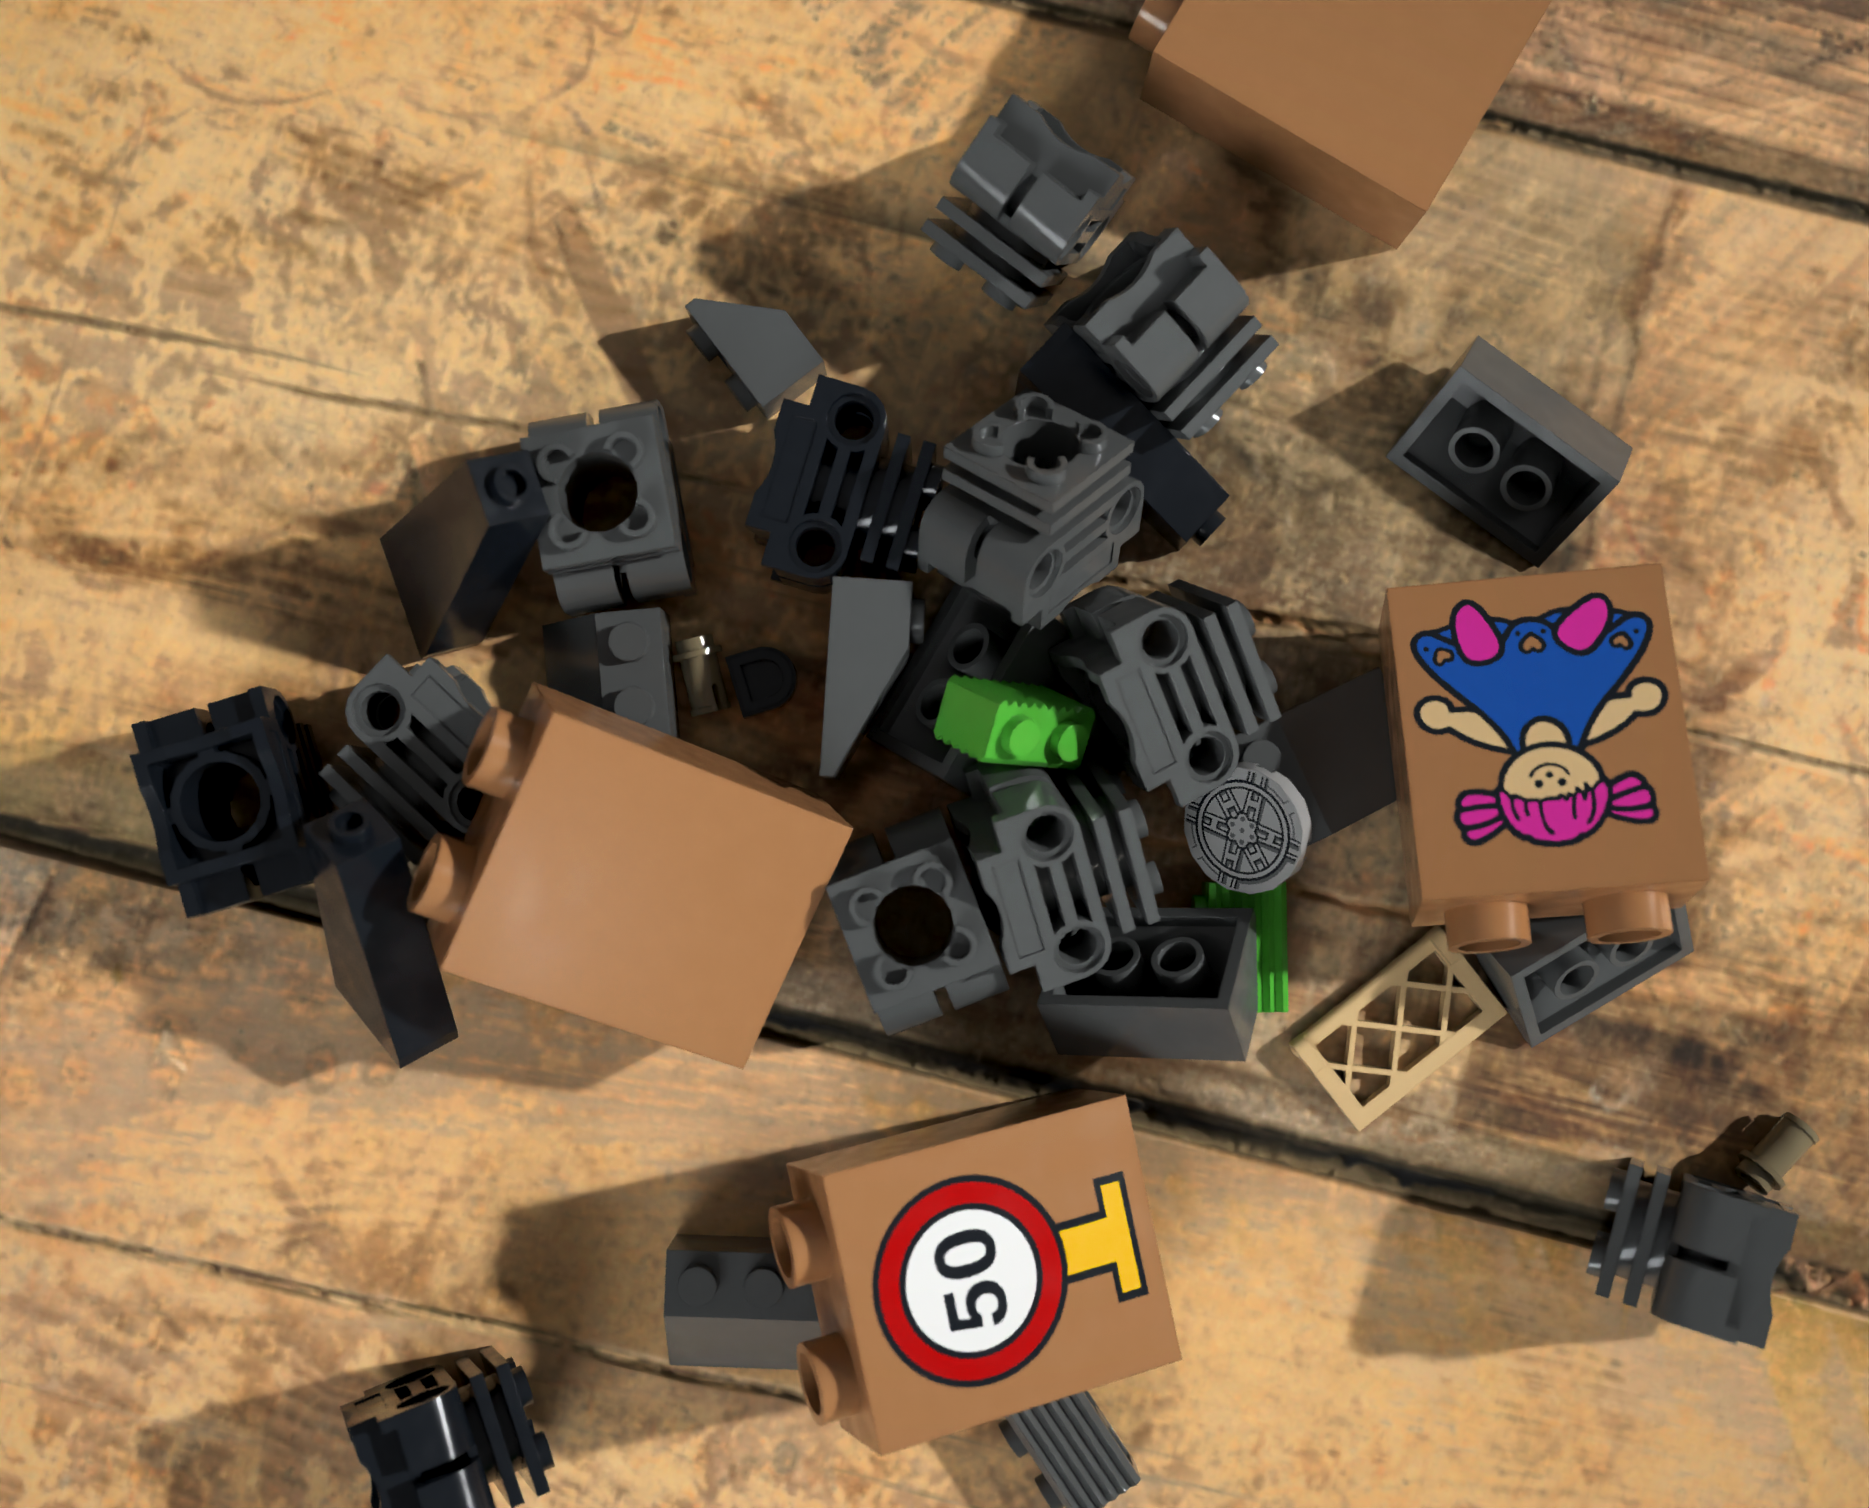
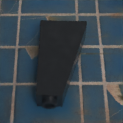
M1064 322L1019 370L1014 396L1029 388L1037 393L1047 395L1053 401L1091 420L1101 422L1107 428L1133 440V453L1127 456L1125 460L1131 462L1129 475L1141 481L1144 485L1141 517L1178 551L1190 538L1201 546L1226 519L1217 509L1230 495L1076 332Z
M528 449L466 460L380 538L421 659L476 646L483 642L547 521L550 512Z
M366 797L303 825L336 988L400 1069L458 1038L456 1023L424 917L409 912L407 909L412 876L399 835Z

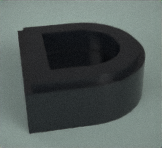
M757 647L725 657L743 718L747 719L779 709L793 697L797 688V672L792 661L780 650L772 647Z

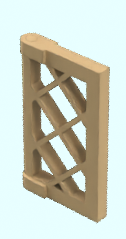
M1435 925L1422 938L1304 1032L1298 1034L1288 1044L1291 1047L1292 1053L1300 1058L1354 1128L1360 1132L1508 1012L1464 958V955L1448 951L1446 931L1440 926ZM1433 952L1444 964L1442 984L1408 980L1409 971ZM1453 977L1460 986L1452 985ZM1391 985L1397 986L1393 1023L1358 1019L1361 1009ZM1407 987L1441 991L1437 1028L1403 1024ZM1451 992L1467 994L1478 1010L1453 1030H1447ZM1341 1025H1347L1344 1061H1326L1315 1046ZM1357 1027L1392 1031L1388 1067L1353 1064ZM1402 1032L1436 1036L1434 1045L1404 1069H1398ZM1333 1069L1342 1070V1078ZM1352 1072L1386 1075V1083L1361 1103L1350 1091Z

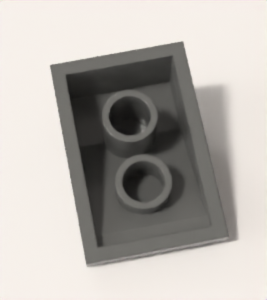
M833 576L820 776L825 779L839 780L907 665L910 659L911 644H923L925 599L914 598L913 581Z
M1380 667L1281 712L1282 717L1272 723L1265 720L1259 722V730L1250 735L1242 732L1235 734L1240 753L1238 763L1243 761L1259 764L1257 767H1263L1269 772L1276 770L1287 777L1305 799L1312 821V839L1307 843V846L1344 829L1397 800L1384 680Z

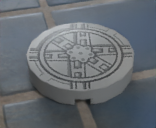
M1243 761L1238 763L1231 778L1225 783L1185 806L1184 833L1191 855L1208 877L1228 890L1254 894L1273 890L1300 871L1307 858H1304L1307 852V843L1312 839V821L1305 799L1287 777L1276 770L1269 772L1263 767H1257L1259 765L1257 763Z

